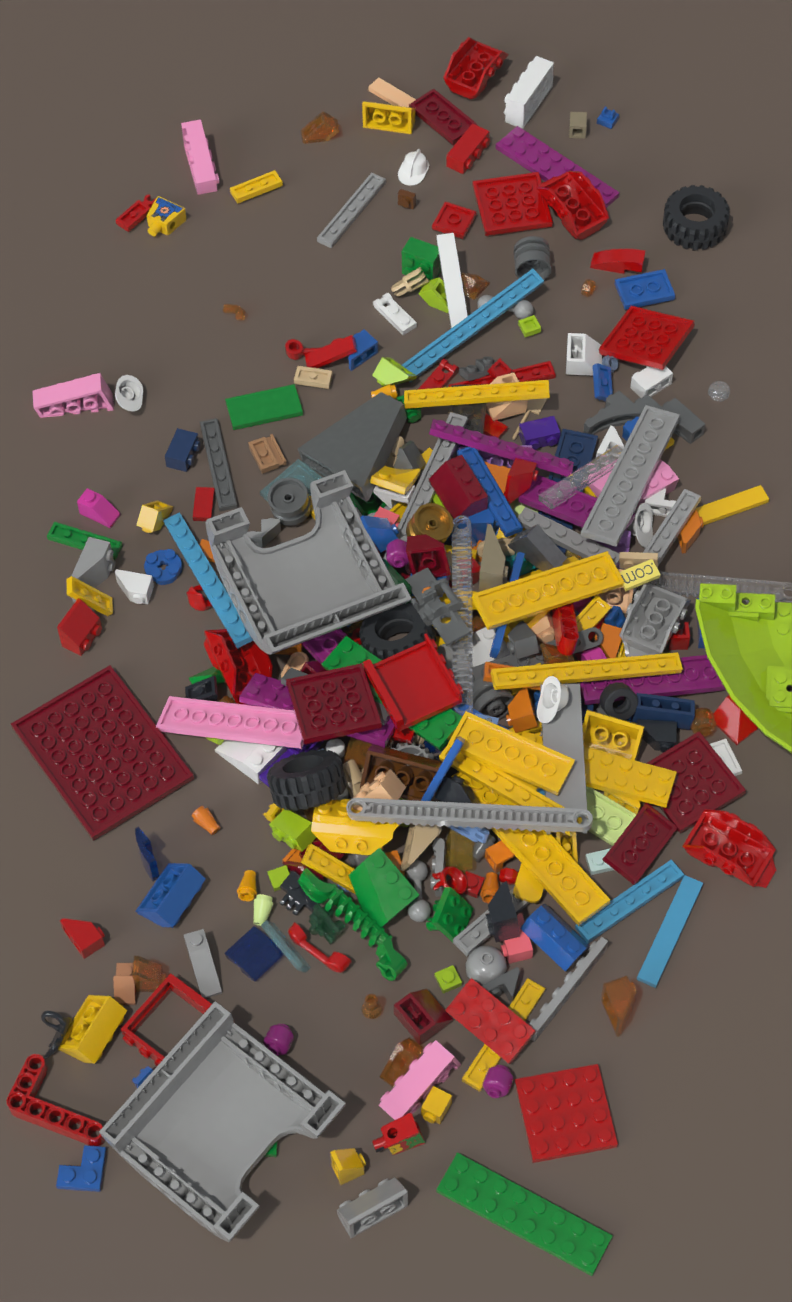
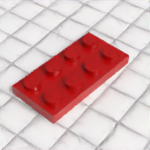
M473 978L467 982L445 1010L508 1064L513 1062L537 1032Z

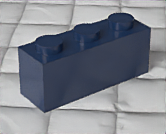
M636 693L638 706L636 712L632 715V722L637 723V719L677 722V728L690 730L695 717V700Z

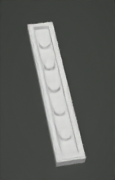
M454 233L437 235L436 239L450 325L453 328L467 317L455 237Z

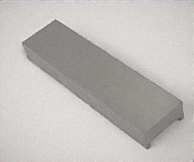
M564 684L568 687V703L556 713L552 721L544 724L541 723L542 745L575 759V763L558 796L546 790L545 796L565 808L587 810L580 684ZM581 816L582 822L580 824H586L588 822V819L584 816ZM550 830V831L546 832V834H551V832H553V831Z

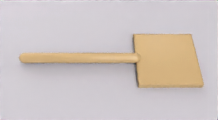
M547 398L529 399L526 413L520 423L525 422L530 412L539 415ZM519 426L512 437L513 440L519 434Z

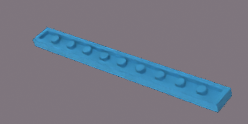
M531 269L402 364V366L417 377L543 285L544 280L534 269Z
M180 512L163 520L236 648L253 641L230 596Z

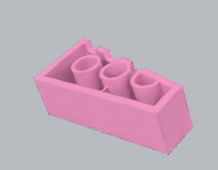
M201 119L181 123L184 148L197 194L217 191L219 178L218 174L214 173L216 171L215 163L211 161L212 153L211 150H208L209 143L208 139L205 138Z
M100 373L34 390L33 408L40 418L64 416L66 412L73 413V415L80 414V411L91 410V413L99 412V409L107 408V411H113V393Z
M436 1040L424 1048V1054L419 1060L415 1059L410 1064V1070L405 1076L401 1075L396 1080V1086L391 1092L387 1091L381 1097L379 1106L394 1120L409 1113L413 1114L421 1106L420 1100L422 1098L426 1100L432 1087L437 1083H444L449 1078L450 1070L452 1068L457 1070L461 1066L459 1061Z

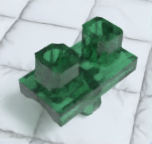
M318 903L314 905V911L309 916V922L312 925L309 932L312 935L318 933L321 937L324 936L331 945L343 933L345 924L341 920L333 922L331 920L334 915L333 909L331 908L327 912L325 906L321 907Z

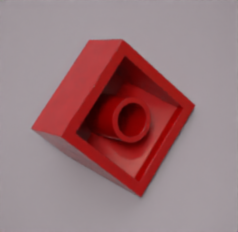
M79 598L57 626L62 647L82 656L90 648L93 639L99 636L102 631L100 617Z

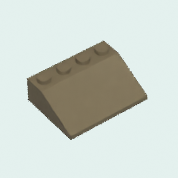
M487 524L480 567L479 592L505 584L508 580V566H505V556L491 524Z

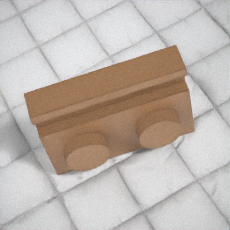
M273 434L267 438L262 437L248 442L249 449L262 474L277 469L281 465H286V460Z

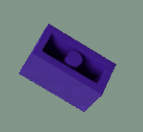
M554 416L519 423V436L523 445H532V448L536 450L559 443L560 430Z

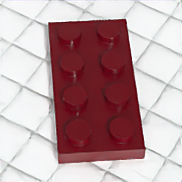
M434 88L409 104L410 108H415V114L452 145L457 143L472 123L478 126L476 122Z
M645 803L602 860L635 885L676 831L677 826L651 805Z

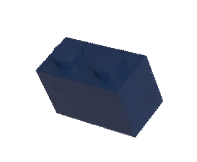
M177 428L165 454L166 467L184 472L188 471L189 466H192L194 463L195 453L200 449L201 442L198 439V433Z

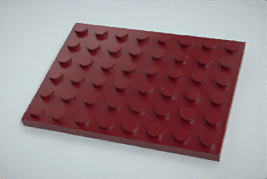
M111 665L11 723L12 729L93 841L194 779L192 772L161 731L156 728L155 723Z

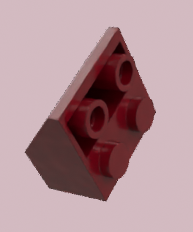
M427 989L410 992L394 1004V1015L419 1045L453 1021Z

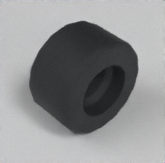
M615 682L609 684L602 691L600 705L608 716L626 720L636 712L638 699L637 695L628 685ZM625 696V701L622 705L613 707V702L616 698Z

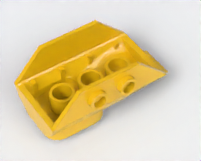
M332 799L329 803L321 804L314 808L311 832L330 852L371 855L393 838L394 830L399 826L397 823L389 824L385 822L382 824L380 822L352 820L349 818L346 810V805L350 799ZM351 809L353 813L361 812L360 810Z

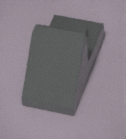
M516 967L483 984L482 987L496 998L503 991L510 1003H512L520 970Z

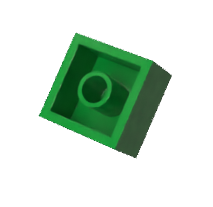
M410 237L402 249V274L407 275L421 267V272H424L425 278H428L429 281L438 278L442 271L438 246Z

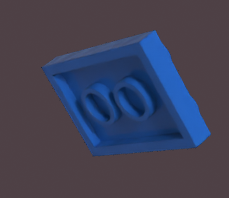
M665 269L615 279V286L625 310L629 309L630 306L641 307L675 300V293Z

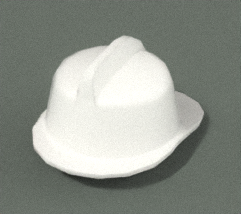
M420 149L408 153L399 169L398 178L405 185L413 186L419 184L429 169V162Z
M131 375L120 377L116 384V401L127 411L139 410L143 398L141 382Z
M642 503L635 509V519L628 529L632 535L637 537L640 545L646 548L653 538V514L651 507L647 503Z
M549 676L545 679L537 706V718L543 724L552 721L556 713L567 705L569 699L567 685L561 684L554 676Z

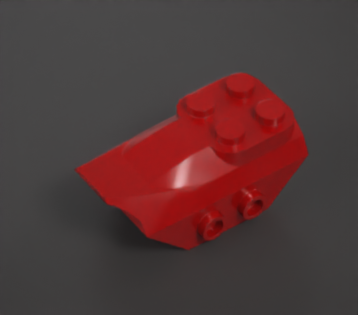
M468 37L460 44L457 51L452 53L451 60L443 77L450 91L468 99H474L485 89L487 80L493 77L495 71L502 66L509 54Z
M567 171L558 177L554 176L537 187L538 191L547 200L548 205L557 212L563 226L576 239H584L599 231L609 219L600 191L591 184L590 179L585 177L582 172Z
M226 629L205 630L204 635L206 639L204 647L212 665L221 671L236 704L248 705L239 702V696L254 674L258 673L272 678V663L268 654L263 652L254 641L236 648Z
M704 810L682 846L690 856L708 866H717L725 874L733 875L752 887L766 888L777 870L773 861V854L776 849L764 833L754 824L746 823L736 814L727 811Z

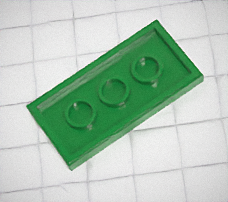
M295 384L225 399L233 430L303 416Z

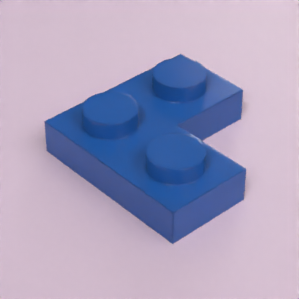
M84 1146L81 1166L59 1165L57 1189L100 1192L106 1147Z

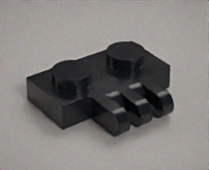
M292 871L280 885V888L287 894L279 904L283 906L287 901H290L286 909L290 911L295 905L296 908L292 912L295 916L303 907L313 912L319 903L312 901L306 895L298 882L300 875Z

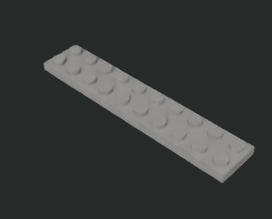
M645 405L581 530L582 537L617 547L680 420V414Z

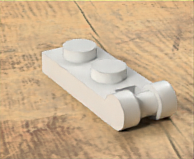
M389 293L384 294L381 299L373 301L376 310L402 335L417 327V322L392 299Z

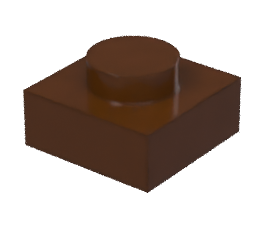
M400 189L398 192V205L414 210L416 206V193Z

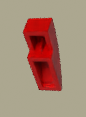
M610 249L599 251L593 254L590 268L624 274L625 270L642 273L646 250Z

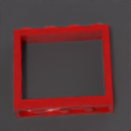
M171 973L121 1028L122 1039L129 1046L135 1045L139 1049V1053L148 1059L150 1057L153 1059L156 1066L165 1057L134 1033L171 991L202 1014L212 1005Z

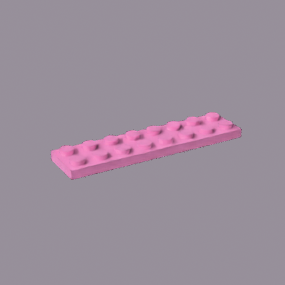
M169 696L156 725V728L161 732L300 749H302L304 744L294 710Z

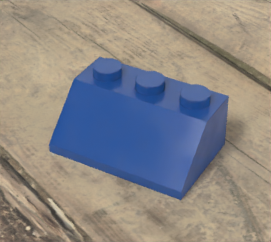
M168 863L135 912L161 927H173L180 921V916L184 910L190 906L194 895L201 890L205 878L191 864Z
M546 903L537 908L520 928L564 971L590 947Z

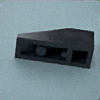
M457 775L453 777L445 776L435 796L441 802L481 804L471 787L465 784V780Z

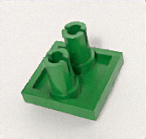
M445 887L440 900H436L435 904H433L435 914L433 918H428L429 922H426V927L429 931L439 930L453 942V939L467 927L474 908L452 887Z

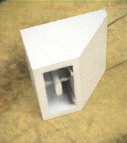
M568 333L566 374L593 376L592 366L596 363L602 364V355L599 353L601 344L587 334Z

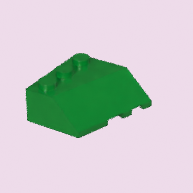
M380 847L348 875L362 911L364 913L367 912L368 917L375 920L380 928L419 897L418 892Z

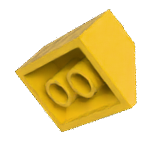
M363 101V128L412 134L415 123V108Z
M591 710L586 711L582 726L584 747L637 760L644 726Z
M88 995L72 1020L58 1050L84 1063L95 1064L101 1058L105 1046L112 1040L116 1028L123 1022L127 1010L111 996Z

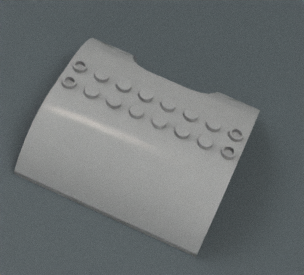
M345 470L310 483L315 526L306 535L270 548L256 546L247 533L250 522L242 507L206 520L211 551L223 584L249 635L256 645L267 654H274L407 603L412 599L404 583L395 585L377 548L365 530L350 498L353 485Z
M215 1001L99 1133L128 1164L185 1213L217 1237L231 1242L260 1207L244 1192L241 1193L242 1183L250 1171L273 1144L285 1135L298 1133L317 1139L346 1106V1103L330 1090L326 1094L235 1024L231 1013Z

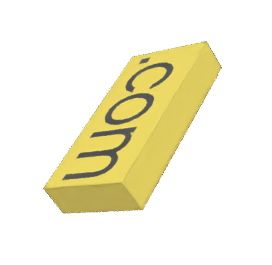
M653 559L619 572L625 582L623 584L625 591L658 579L661 575Z

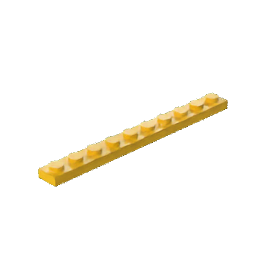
M676 652L492 669L490 674L494 690L540 686L543 685L545 679L549 676H554L561 684L675 674L681 673L683 668L679 654Z

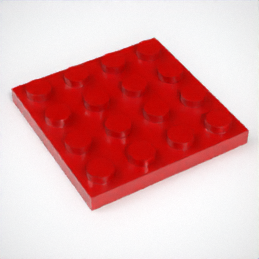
M539 172L472 181L485 236L552 227V219L547 201L537 189L539 184L542 183Z
M630 306L599 347V353L663 370L694 328V320Z
M598 1064L515 1079L516 1091L533 1163L606 1150L618 1146Z

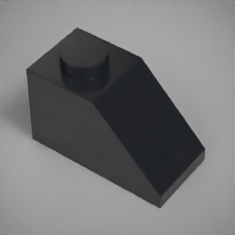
M637 719V724L644 726L642 739L654 750L665 752L676 745L677 722Z

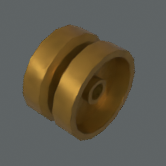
M426 503L421 505L409 520L406 534L407 536L427 534L444 544L452 533L454 526L453 518L443 506L435 503Z

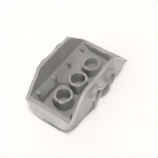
M647 583L643 585L641 591L637 590L633 599L634 603L629 604L626 611L628 615L619 635L623 640L626 657L661 654L672 634L678 632L680 627L679 621L685 619L688 611L687 607L691 601L688 598Z

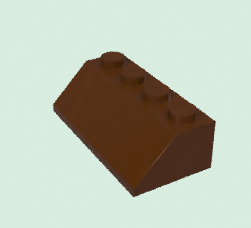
M372 744L367 750L360 788L367 782L369 784L374 782V778L380 772L386 773L391 769L406 786L400 798L421 801L442 761ZM439 788L437 789L431 801L439 802V800L435 798Z

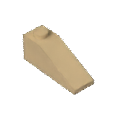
M410 823L400 867L401 871H405L428 845L440 835L442 826H430L429 824L422 826L421 824L413 825Z

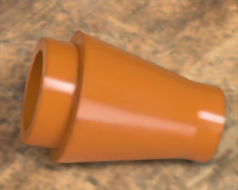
M204 806L196 809L191 816L194 819L193 822L211 835H214L220 829L210 810Z
M494 872L486 874L480 892L482 901L488 904L499 889L498 875Z

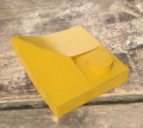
M384 466L371 476L370 483L405 495L417 480L421 469H396Z

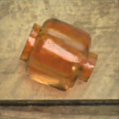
M708 708L695 709V717L691 724L692 732L695 734L700 731L704 737L709 736L716 729L713 712Z

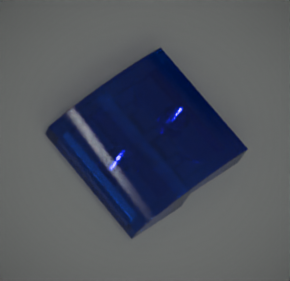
M137 827L135 828V835L140 857L147 874L154 882L159 878V871L153 855L151 842L143 831Z
M253 926L224 954L227 959L240 967L242 973L256 981L284 955V952L269 937Z

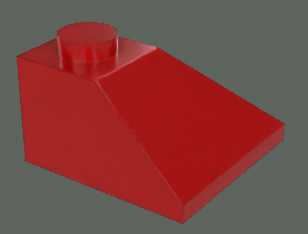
M515 458L507 476L504 496L509 504L527 491L533 481H537L539 473L536 470L537 463Z
M729 695L710 717V720L736 745L759 729L733 702Z

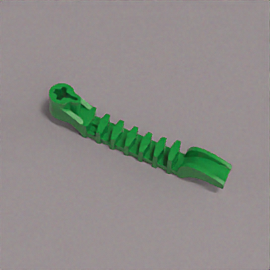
M307 867L303 870L298 882L306 895L316 903H324L329 899L325 905L327 912L336 904L338 908L336 909L335 916L339 917L344 913L346 915L344 919L346 924L351 920L354 922L352 930L356 931L360 928L362 930L360 935L362 939L367 935L370 937L368 943L370 947L375 943L378 945L376 955L380 960L376 963V966L380 969L385 979L389 981L395 980L407 968V961L394 950L391 941L393 937L384 932L385 929L383 927L380 928L375 920L369 918L368 913H364L358 904L356 905L352 902V898H348L342 889L339 890L335 884L319 880Z

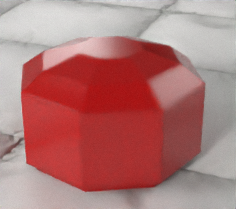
M503 868L500 870L499 881L502 883L507 881L508 885H514L519 872L511 868Z

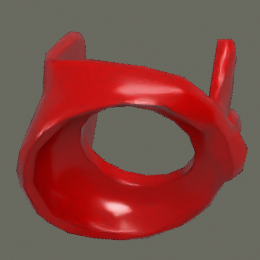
M191 586L186 593L190 606L198 611H205L211 608L212 605L209 600H204L203 595L198 592L202 590L201 586Z
M445 867L441 872L432 874L434 879H440L433 887L434 891L440 886L444 888L452 887L459 895L467 890L466 876L456 867ZM447 874L452 877L448 881H446Z

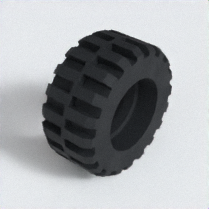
M695 185L682 187L680 191L676 190L665 203L663 230L667 237L674 241V244L677 246L681 245L684 249L705 250L709 246L711 248L716 243L721 242L727 233L730 216L729 205L726 199L718 191L715 192L713 188H705L703 185H700V187ZM699 214L708 218V220L692 221L684 216Z
M411 602L365 618L359 632L363 648L380 660H384L424 642V634L426 633L430 640L434 639L436 641L433 626H426ZM410 632L408 635L401 639L393 641L387 640L390 636L396 633Z
M310 750L309 752L304 751L296 755H290L288 758H283L280 762L273 764V767H270L267 773L273 802L284 810H305L329 803L330 800H335L339 795H342L347 786L342 760L337 753L331 750Z

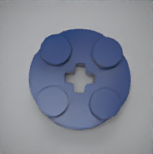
M172 549L158 550L146 556L144 563L145 574L152 575L153 581L156 584H171L177 580V576L182 572L181 559ZM167 565L165 570H162L159 566Z

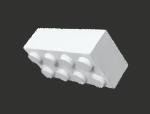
M538 56L529 62L527 70L522 72L520 80L513 85L512 91L505 97L506 108L504 114L506 115V123L516 127L519 126L522 129L525 127L553 86L554 62Z

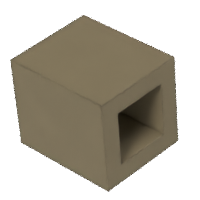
M570 112L569 138L586 139L587 112Z

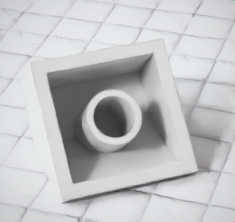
M485 627L478 630L472 635L471 642L464 644L469 668L511 655L507 644L503 640L497 658L490 657L489 654L496 628L487 630Z

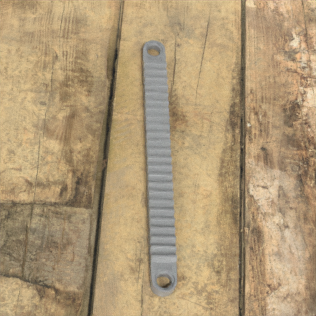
M353 798L346 805L347 814L352 820L380 822L382 824L385 822L389 824L397 823L398 825L401 823L406 825L412 823L413 825L421 824L425 826L429 824L430 826L438 825L439 827L442 825L447 827L453 825L454 827L462 826L463 828L467 826L471 828L479 827L480 829L483 827L487 829L495 828L496 830L511 828L512 830L520 829L523 831L527 829L528 831L536 830L537 832L552 830L553 832L561 831L562 833L566 831L586 832L593 824L592 814L588 810L576 808ZM355 805L362 807V811L359 813H353L351 809ZM584 816L588 819V822L581 825L576 820L578 817Z

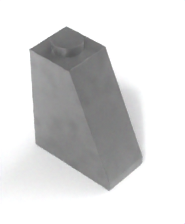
M538 524L518 533L508 544L509 548L516 553H525L524 558L541 571L562 566V563L567 559Z

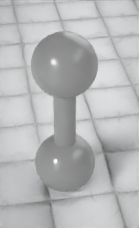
M481 296L477 302V307L480 308L491 300L493 296ZM521 300L508 311L514 312L517 318L524 319L532 316L534 309L529 301Z
M415 860L405 870L407 879L413 882V887L419 894V897L411 902L408 907L409 917L415 922H423L431 914L430 905L422 898L421 882L427 877L428 869L426 864L420 860Z

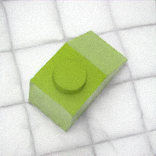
M440 277L430 280L422 287L418 294L429 306L449 314L444 282Z
M389 357L381 358L372 375L383 386L388 384L397 385L417 378L415 374Z

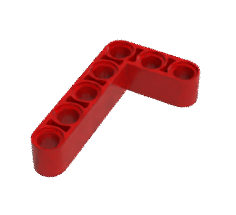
M570 603L551 609L556 647L559 653L566 656L574 653L579 639L574 605Z
M40 1054L30 1055L26 1059L7 1097V1106L11 1114L89 1146L100 1147L103 1145L105 1139L101 1134L94 1138L90 1137L94 1131H100L103 1128L101 1123L35 1098L48 1070L45 1060ZM35 1064H41L40 1068L32 1069ZM32 1083L29 1088H22L24 1084ZM16 1102H23L21 1106L13 1107ZM42 1109L40 1114H32L34 1110ZM54 1117H61L60 1121L51 1122ZM74 1124L81 1125L77 1130L71 1129Z

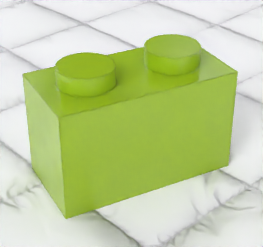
M283 810L269 824L273 831L272 835L276 840H282L290 848H296L302 852L317 838L311 832L312 822L290 810Z

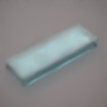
M266 920L261 925L298 971L306 973L311 968L274 923Z

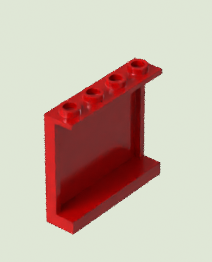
M427 633L424 634V642L375 664H372L370 659L363 662L365 673L398 732L462 703L461 695L464 694L462 687L459 683H455L452 670L446 668L444 656L442 653L438 654V648L434 639L430 640Z

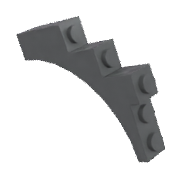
M617 391L615 394L607 397L605 408H602L598 414L585 421L584 433L595 435L600 431L609 429L610 426L624 425L627 421L640 417L645 405L680 414V420L673 433L682 437L690 444L704 435L705 423L676 398L670 402H665L661 406L646 394L633 403L622 392Z

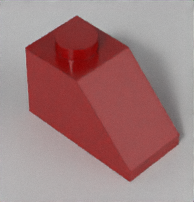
M66 918L60 920L62 929L84 959L105 946L103 941L105 935L99 926L95 928L93 923Z

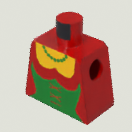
M412 1113L382 1126L383 1136L372 1140L377 1153L388 1148L392 1155L425 1144L419 1125Z

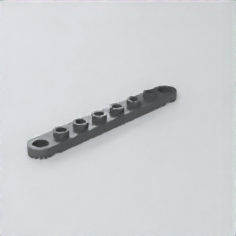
M595 627L578 632L579 639L573 654L600 645L603 640L602 632ZM590 632L597 634V641L595 643L590 642L588 639ZM556 640L538 645L539 653L520 659L511 654L490 661V663L514 667L531 666L538 663L542 665L566 657V655L558 652ZM485 663L463 670L458 676V683L461 687L468 689L476 680L483 677ZM468 673L473 677V682L470 685L466 684L463 680L464 675Z

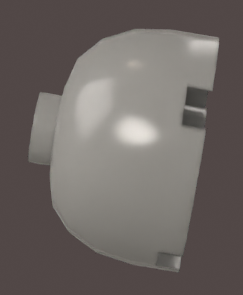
M489 945L475 948L469 954L466 961L467 977L469 979L473 978L481 986L507 972L504 955L497 948Z

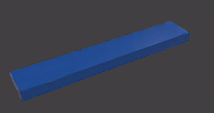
M472 447L458 450L457 455H463L488 496L487 507L505 538L522 532L523 527L478 450Z
M518 552L516 554L508 583L519 579L525 553ZM507 624L496 627L489 654L492 658H497Z

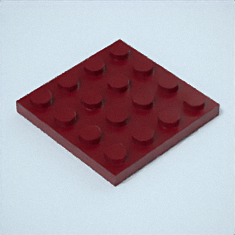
M362 663L286 679V686L304 744L382 728L380 716Z
M700 731L646 763L677 772L667 807H659L667 818L677 826V831L680 834L694 826L704 810H720L746 794V789Z

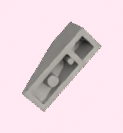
M204 929L184 934L185 944L201 996L206 999L222 994Z

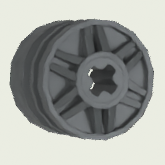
M530 236L516 242L513 252L515 274L518 279L531 269H534L543 280L550 275V248L546 240Z

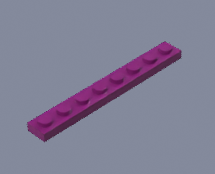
M433 419L429 435L511 460L519 458L537 463V468L570 477L572 474L574 462L566 458L552 456L550 453L539 452L531 447H523L514 442L500 440L495 436L490 437L478 431L464 429L462 426L448 424L442 420Z

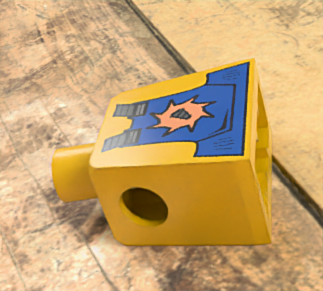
M158 196L147 214L148 233L151 236H156L158 232L170 235L187 220L185 208Z

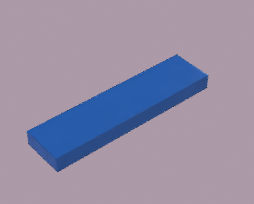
M460 736L456 738L421 801L432 800L465 743L464 738Z

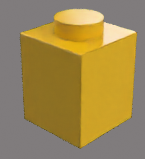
M433 1086L421 1107L423 1118L430 1123L436 1122L441 1124L452 1104V1095Z

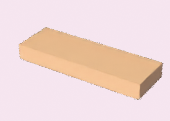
M381 78L376 79L368 87V91L391 105L409 107V104L416 100Z

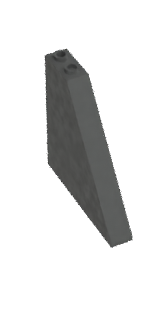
M380 392L299 447L298 452L302 463L325 477L345 470L353 485L351 493L364 501H368L376 486L370 483L371 476L385 466L407 419L404 404L393 399L390 395Z

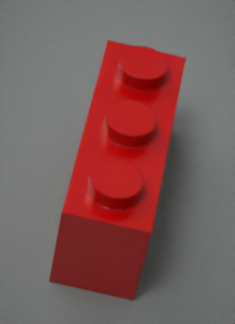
M472 123L446 155V167L464 174L467 169L472 167L476 158L478 159L481 156L482 151L489 146L491 141L489 139L490 131Z

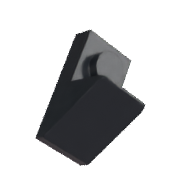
M216 676L186 686V698L217 702Z

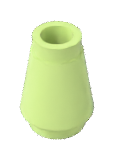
M258 894L256 899H254L253 924L265 926L274 905L272 897Z

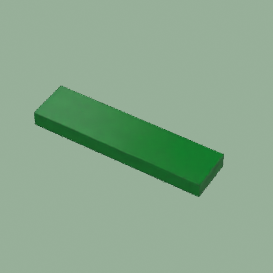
M58 522L53 523L47 534L48 540L81 550L84 549L88 537L108 541L113 550L114 560H116L123 546L121 541Z

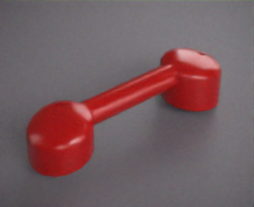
M342 338L334 339L331 343L336 342ZM290 339L285 344L286 355L293 360H298L303 355L319 349L303 348L302 343L296 339Z
M294 922L288 929V935L296 945L309 952L333 972L343 973L352 963L351 959L342 953L333 952L330 957L322 953L306 941L307 936L297 923Z

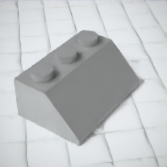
M395 1177L391 1180L385 1179L373 1190L367 1189L360 1193L357 1199L343 1202L339 1206L340 1208L337 1209L338 1217L350 1238H353L408 1207V1192Z

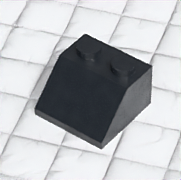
M506 881L501 884L489 902V913L485 914L489 935H494L496 943L520 937L518 919Z

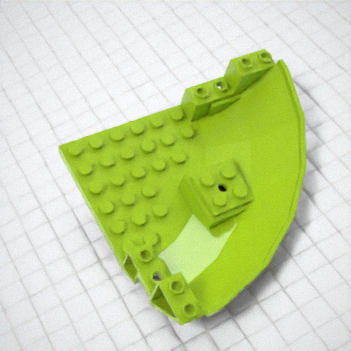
M700 583L699 599H696L695 610L708 660L733 702L764 735L792 753V692L786 690L787 686H792V603L775 602L774 594L736 593V585ZM746 599L749 603L744 605L742 601Z

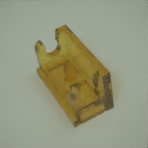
M450 829L447 836L446 867H456L465 874L467 870L472 869V840Z

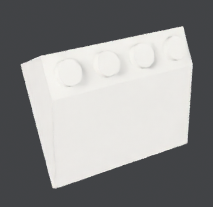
M226 739L215 749L217 754L257 784L262 782L259 780V775L287 751V747Z

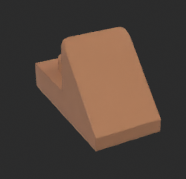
M117 963L116 976L113 978L114 1000L120 1005H136L138 963Z

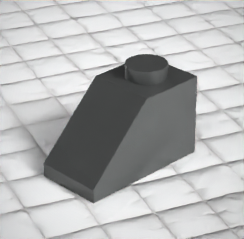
M520 621L508 634L509 642H507L509 653H513L517 659L539 653L536 635L524 621Z

